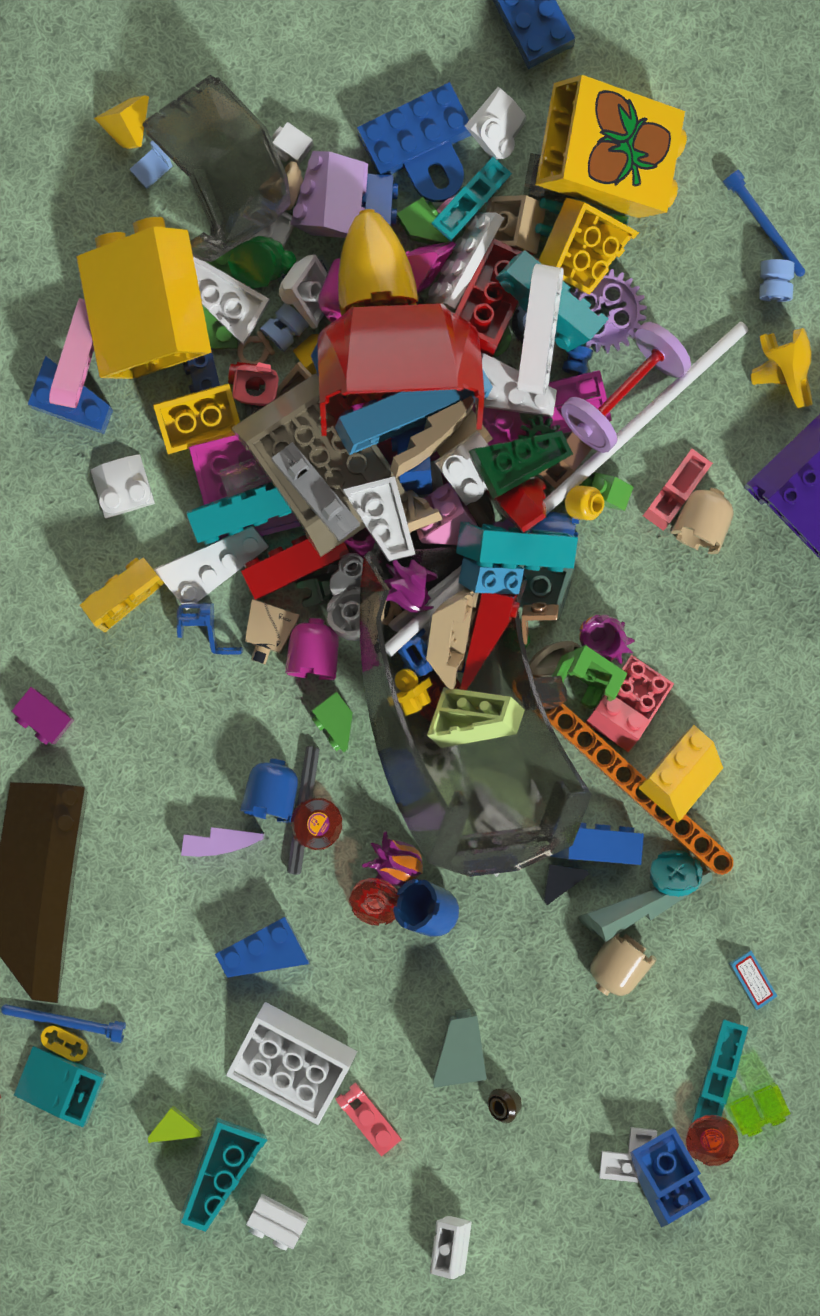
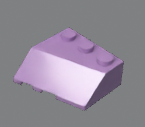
M312 151L290 225L314 236L346 238L354 218L359 215L360 211L365 210L361 205L362 196L366 193L368 164L333 152Z

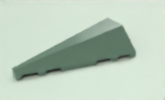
M710 870L702 872V882L698 889L713 879ZM654 889L580 915L578 919L592 934L597 933L607 942L644 916L651 921L688 895L681 897L669 896L658 889Z

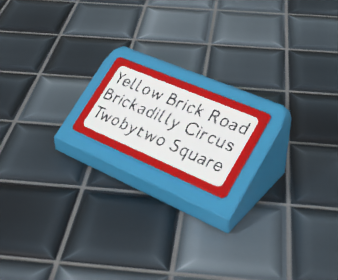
M752 951L728 963L755 1010L760 1009L777 997Z

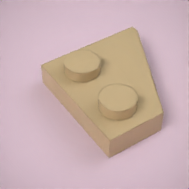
M413 490L405 492L408 500L403 502L402 506L410 533L442 520V516L437 508H431L429 503L425 499L419 498L418 494Z

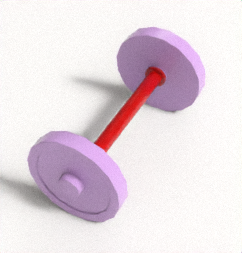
M646 322L637 329L635 340L646 360L598 409L578 397H570L563 404L561 412L565 422L573 433L592 449L605 453L609 452L618 441L617 434L605 416L654 366L664 374L674 378L682 377L691 367L690 357L684 346L673 334L658 324Z

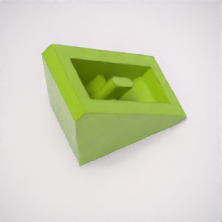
M172 1106L148 1136V1143L201 1137L203 1134L202 1128L176 1107Z

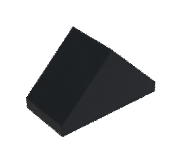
M548 864L543 896L544 903L549 905L589 875L587 870Z

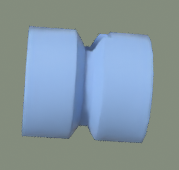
M781 259L761 261L760 277L764 279V282L759 287V299L763 301L777 300V302L791 301L793 299V284L790 283V280L794 278V262Z
M284 303L275 312L276 318H270L260 328L264 335L283 352L293 344L294 336H300L309 327L306 320L293 307Z

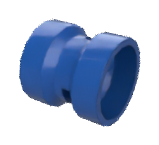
M580 345L567 352L568 359L564 361L562 370L570 373V370L577 371L578 375L587 373V363L592 358L593 350Z

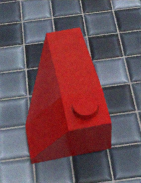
M537 476L530 478L494 499L488 490L485 491L494 508L523 533L546 518V505L543 501L546 498V494L543 491L546 489V485Z
M482 593L460 690L467 691L512 617H517L520 605L519 602H516L517 594Z

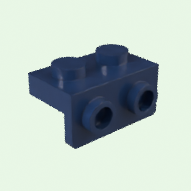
M212 353L183 362L186 375L191 374L193 382L192 385H189L190 394L220 386Z

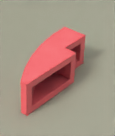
M691 449L643 517L664 531L713 463L694 449Z

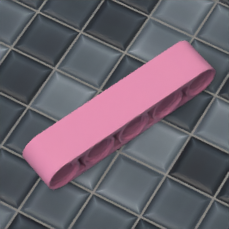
M79 298L50 390L49 403L77 408L94 353L85 299Z

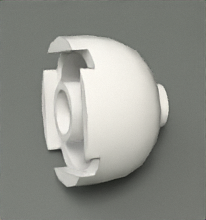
M355 587V589L350 591L345 589L340 594L333 596L327 605L328 624L339 637L346 640L358 641L367 638L379 624L377 620L378 604L370 592L361 587Z

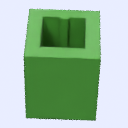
M422 197L397 213V220L410 240L431 245L451 242L431 224L438 215L431 201L427 203Z
M593 472L579 485L597 488L604 498V506L623 511L627 507L633 490V486L615 476Z
M336 692L312 710L315 716L311 719L320 731L324 728L331 736L327 740L337 752L341 749L345 753L349 747L353 712Z

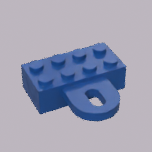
M450 82L357 127L358 137L377 174L392 175L405 168L417 193L431 202H445L460 191L463 185L464 171L452 145L471 136V134L465 127L469 119ZM439 165L443 169L449 181V185L446 188L438 189L434 185L428 173V169L431 166Z

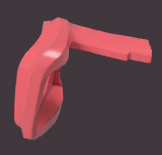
M259 362L256 366L240 365L235 372L233 398L245 404L268 405L277 397L279 382L277 373L271 369V365ZM252 377H260L266 384L265 391L259 396H251L246 391L245 385Z

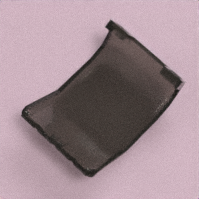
M208 75L198 82L195 87H191L177 97V100H173L160 109L159 113L156 112L143 121V127L147 130V135L190 178L210 224L211 236L203 232L190 241L193 257L207 262L218 259L275 222L290 206L288 177L266 126L219 77L215 78L212 75Z

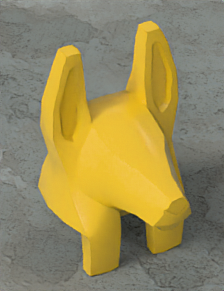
M795 329L793 331V342L779 347L774 333L761 335V346L769 360L752 369L750 375L751 383L753 385L769 383L787 385L797 408L813 405L807 376L811 364V347L805 329Z

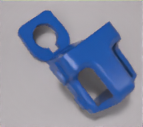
M214 603L181 604L178 607L177 638L183 637L184 626H207L212 653L221 655H239L243 653V647H217L213 624ZM183 608H200L199 613H183Z
M424 628L398 650L404 662L403 668L414 671L417 676H424L433 670L426 660L428 647L421 639L426 632ZM411 645L416 646L422 656V660H418L410 647ZM465 662L462 671L457 670V672L464 673Z

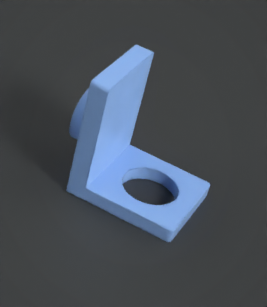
M153 140L150 142L152 149L130 168L131 173L146 189L173 167L170 158Z

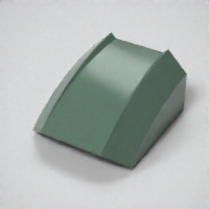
M518 565L524 569L520 591L516 598V602L520 603L519 607L523 609V605H532L536 602L558 605L557 620H559L573 580L574 569L564 568L563 572H554L547 570L548 567L540 566V570L535 571L525 569L524 565Z

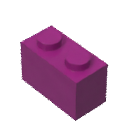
M33 687L28 689L11 711L16 715L14 720L25 729L28 726L36 731L34 736L45 745L48 742L56 744L74 721L72 717Z

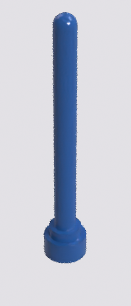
M740 170L735 171L723 180V184L728 190L731 189L733 193L736 192L783 258L794 262V273L798 277H802L805 274L804 267L744 186L746 184L744 175Z
M8 1004L1 1007V1012L4 1015L104 1034L106 1038L111 1039V1042H123L124 1035L122 1033L123 1029L126 1028L125 1022L115 1021L114 1023L103 1024Z

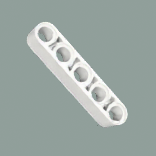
M535 264L518 378L519 391L545 395L547 392L563 282V268Z

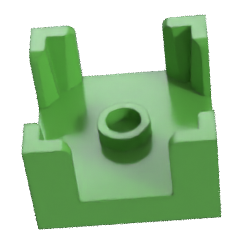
M584 645L561 656L549 682L560 688L567 674L574 675L589 685L581 703L589 709L597 707L603 693L607 696L608 701L615 700L627 672Z

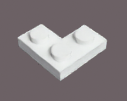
M630 1127L628 1153L601 1151L599 1178L640 1183L630 1152L656 1138L657 1130Z

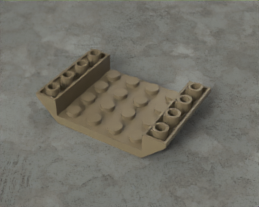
M315 373L232 427V430L246 451L249 449L305 529L306 537L319 556L322 557L366 527L344 494L343 489L390 478L394 474L390 470L391 465L376 444L351 455L348 454L335 429L340 414L351 409L340 393L330 397L329 403L326 404L327 436H322L319 376ZM291 442L295 444L359 521L360 526L341 541L334 537L272 462L271 458ZM306 469L302 470V471L298 474L297 479H298L300 476H302L305 472H307V470H306ZM395 477L401 502L403 503L408 500V497L398 477Z

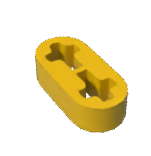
M50 1025L42 1031V1044L68 1060L80 1061L88 1054L87 1042L68 1030L57 1025ZM56 1030L58 1032L57 1037L64 1040L63 1044L57 1041L50 1044L48 1042L49 1037L46 1036L47 1032L52 1033ZM79 1042L83 1054L78 1053L76 1056H73L72 1049L65 1045L66 1043L75 1045Z

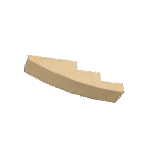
M470 396L428 417L424 431L410 437L407 451L393 457L390 470L397 478L436 452L459 429L471 413L474 398Z

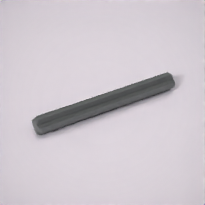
M307 746L305 749L287 867L289 874L299 875L302 870L308 830L307 822L311 810L306 805L313 798L320 749L314 746Z

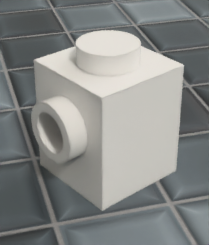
M288 122L284 127H278L272 136L274 140L272 142L273 148L276 150L274 154L284 162L291 160L296 162L298 166L313 147V139Z

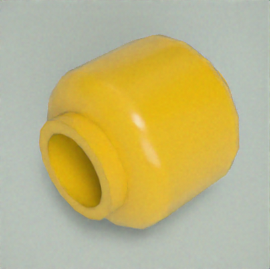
M575 486L566 495L565 508L568 515L574 519L594 520L603 511L604 498L595 487Z

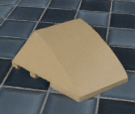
M468 588L443 602L433 613L426 660L447 688L452 690L456 685L457 670L462 671L466 652H469L482 593H474Z

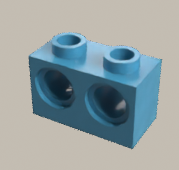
M463 557L458 583L474 593L519 594L524 569L518 565L516 569H507L497 563H493L491 568L481 567L477 565V561Z

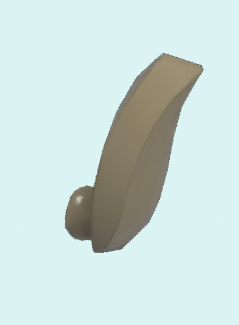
M486 492L483 493L479 500L467 505L480 528H482V524L493 525L495 523L493 505Z
M560 641L545 646L527 663L525 673L533 677L552 676L561 656L580 648V645L573 641Z

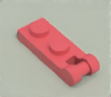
M355 1082L349 1087L351 1090L345 1095L340 1094L335 1100L382 1157L398 1144L402 1138ZM358 1098L362 1104L354 1110L350 1103Z

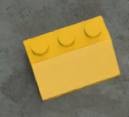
M229 383L153 404L167 454L189 449V446L233 436L235 433L232 427L240 423Z
M693 725L681 736L638 787L677 823L723 769L714 742Z

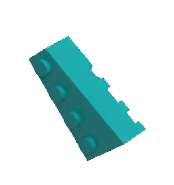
M524 250L506 265L496 279L500 282L501 287L507 293H510L519 302L520 307L527 312L533 269L535 264L541 263ZM562 282L555 342L560 348L569 352L590 341L609 318L603 313L599 316L589 309L591 304L586 299L578 300L570 293L569 289L571 287Z
M271 480L189 510L186 514L197 542L204 541V544L207 545L218 541L220 535L229 533V536L244 531L243 527L251 524L255 527L268 522L269 518L277 515L282 517L292 513V511Z
M460 522L456 553L477 561V565L481 567L491 568L493 563H497L507 569H516L517 565H524V568L528 570L539 571L540 566L548 567L547 570L563 572L564 568L574 569L578 537L563 532L532 529V533H530V530L523 533L516 527H509L508 531H506V528L489 524H482V528L472 525L470 522Z
M216 1117L180 1214V1222L182 1224L205 1232L207 1231L231 1192L238 1185L247 1168L254 1161L257 1153L267 1142L266 1135Z

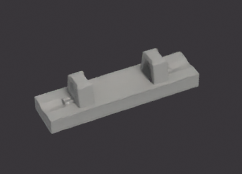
M293 442L271 458L280 472L338 541H341L360 526L359 521ZM306 469L307 472H305L302 476H300V477L297 479L298 474H299L302 470Z

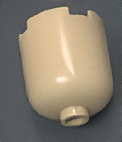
M718 489L696 490L686 500L671 534H678L676 539L691 548L698 550L700 545L709 549L708 554H718L733 519L734 511L732 504L724 497L725 494Z
M617 934L607 942L605 941L590 965L592 977L597 982L595 987L607 996L610 992L617 996H624L632 992L657 961L653 955L648 958L644 954L646 948L627 934L623 938L619 936L620 934Z

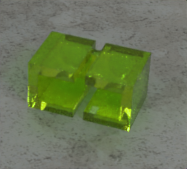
M775 1082L753 1092L764 1115L762 1118L757 1111L752 1097H749V1095L727 1104L742 1136L746 1134L748 1137L757 1135L763 1131L761 1127H764V1125L771 1123L772 1126L779 1125L786 1121V1116L791 1114Z

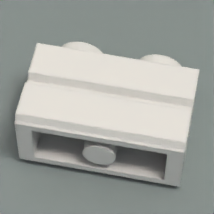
M261 1194L246 1225L250 1227L249 1232L260 1238L266 1235L273 1239L272 1243L276 1247L287 1250L288 1247L294 1249L308 1221V1217Z
M446 1216L436 1221L435 1232L437 1234L434 1236L430 1266L431 1274L449 1279H455L465 1274L471 1221L452 1216Z

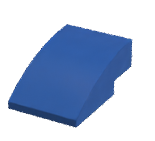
M675 1127L630 1152L643 1192L661 1228L710 1200L708 1193L698 1178V1175L701 1173Z

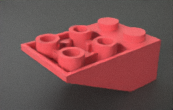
M632 654L622 667V670L627 672V675L615 700L608 701L607 696L603 695L597 707H595L585 722L627 752L640 739L674 685L673 682Z

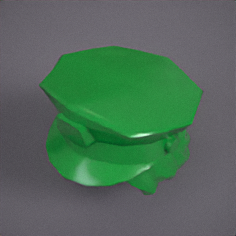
M256 236L249 241L236 244L228 258L233 278L251 289L268 286L270 281L276 280L282 274H287L296 263V257L293 252L285 251L281 242L265 236Z

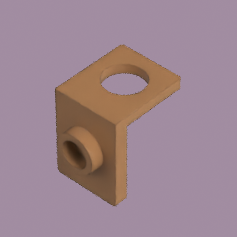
M543 602L523 605V644H527L528 621L557 620L558 605H547Z

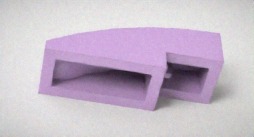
M211 827L210 837L185 834L181 856H213L234 852L263 840L264 834Z

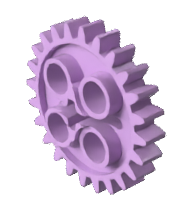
M614 269L610 270L608 276L605 275L590 295L574 289L575 293L570 292L580 301L585 297L592 298L595 301V307L591 309L594 313L600 311L601 305H604L605 308H611L622 302L627 304L625 307L609 311V319L603 325L604 331L600 334H595L586 343L587 348L595 345L596 353L599 352L601 347H604L606 354H609L610 346H614L618 352L620 350L619 343L621 342L628 347L629 341L627 338L635 339L634 329L637 330L641 326L638 321L646 320V316L640 314V312L646 310L647 306L639 305V302L645 296L636 295L640 287H630L632 278L626 282L623 281V272L618 277H614ZM608 289H616L620 297L616 301L608 300L605 296V292ZM617 313L626 314L628 317L627 324L622 326L616 324L614 316Z

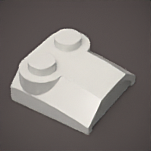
M497 87L465 127L488 156L494 157L496 160L505 159L514 150V138L526 122V115L507 93Z
M315 254L307 255L296 262L281 282L279 288V295L282 301L288 305L293 304L312 328H317L318 323L324 316L319 308L318 296L327 276V272Z
M478 431L435 461V464L465 505L476 502L488 490L469 453L474 448L489 446Z
M140 454L120 458L90 469L105 519L155 504Z

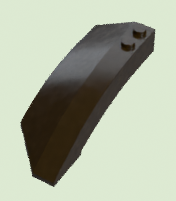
M10 782L0 840V958L32 1000L58 1003L88 792L82 786L57 783Z

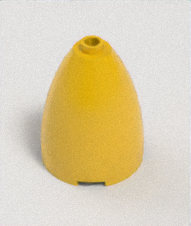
M365 209L359 212V215L354 218L343 245L338 273V297L341 316L350 307L416 305V301H418L414 275L405 250L391 226L379 213H375L373 209Z

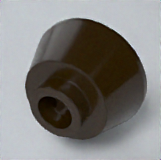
M512 1089L493 1090L488 1098V1109L491 1115L499 1122L506 1124L512 1122L522 1108L521 1097Z

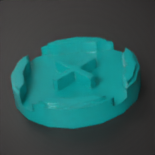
M670 850L662 852L655 861L653 860L650 869V879L653 886L660 892L669 896L681 897L689 895L698 889L702 882L703 869L699 860L695 857L694 859L690 857L689 853L680 850Z

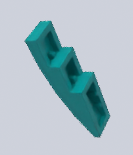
M492 157L431 224L451 241L506 182L512 173Z
M722 1020L691 1121L692 1124L705 1128H719L709 1124L708 1122L714 1121L707 1119H712L708 1117H722L733 1079L736 1077L749 1027Z

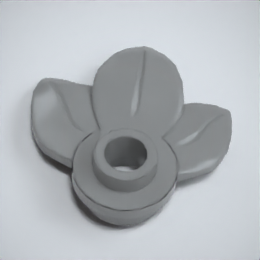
M348 553L340 559L339 569L331 575L329 586L334 596L340 594L345 589L350 591L355 589V587H361L366 590L368 581L377 580L381 577L380 571L375 563L364 561L361 555Z

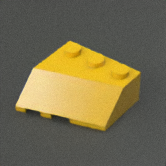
M566 198L539 262L543 265L563 268V282L574 289L590 295L609 271L608 266L616 257H620L625 251L624 246L630 239H635L639 232L585 202Z
M144 557L140 560L138 558L132 560L126 565L125 568L127 570L119 576L116 574L111 577L104 587L93 592L80 604V607L96 628L107 632L165 584Z

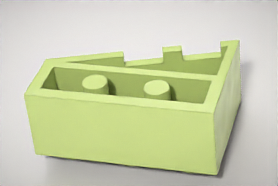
M444 687L427 736L438 746L444 748L514 735L518 732L525 710L509 696L459 689L452 690Z

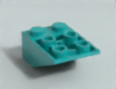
M33 1046L13 1096L60 1119L84 1127L88 1123L106 1074Z

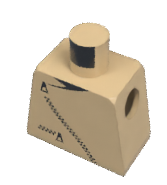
M252 599L245 639L247 643L256 645L251 660L266 665L270 650L281 654L293 628L299 622L300 615Z

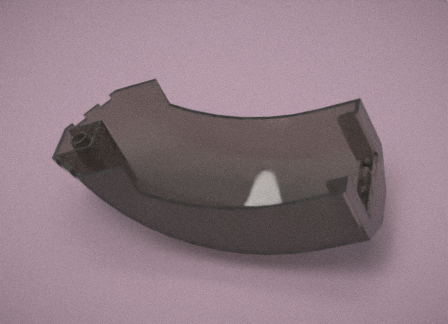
M414 530L410 533L415 555L396 559L403 567H409L411 560H415L418 564L425 567L426 570L437 574V579L426 582L427 591H430L462 565L463 557L465 556L456 553L457 545L422 543L417 531ZM375 542L372 550L368 551L364 556L360 586V649L365 696L371 728L386 780L394 800L428 864L473 877L519 871L571 847L592 794L566 754L546 715L529 666L519 612L516 618L512 617L507 628L467 690L512 697L525 710L517 734L441 748L427 736L432 720L423 714L424 712L427 714L426 711L429 708L433 711H436V709L427 704L422 706L421 710L405 716L396 693L400 690L395 684V676L404 669V662L398 651L389 656L386 653L385 644L399 631L396 632L389 625L381 624L383 609L384 617L386 618L391 606L390 601L386 602L390 589L384 580L393 578V576L389 573L386 564L394 565L393 561L387 560ZM524 574L520 591L516 598V602L519 603L528 581ZM411 645L410 647L418 660H422V656L416 646ZM466 652L465 655V664L467 661L468 652ZM434 669L424 676H417L418 684L422 682L424 679L429 678L432 683V685L429 688L435 685L441 686L443 688L445 687L441 683L432 682L434 681L432 679L436 678H433L429 675L436 673ZM457 672L454 689L460 690L464 673Z

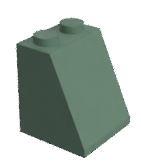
M470 1008L455 1010V1015L449 1018L433 1075L434 1088L487 1080L476 1012L471 1013Z

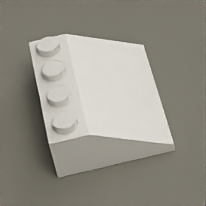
M265 1002L226 1076L319 1125L358 1051Z

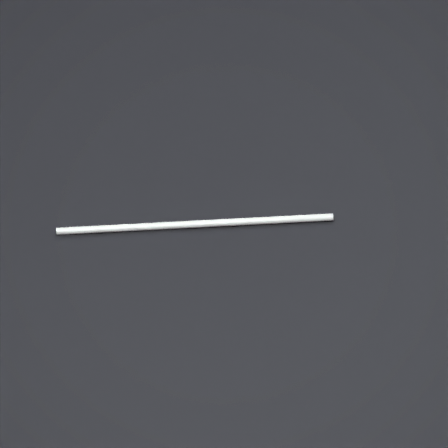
M743 322L735 325L691 365L682 377L677 378L617 433L618 441L609 452L602 453L597 451L543 500L546 505V515L566 498L567 493L573 487L579 486L743 337L749 331L748 327ZM459 577L428 605L434 606L433 609L420 612L382 646L389 656L396 653L432 620L433 613L443 602L466 589L465 586L458 583Z

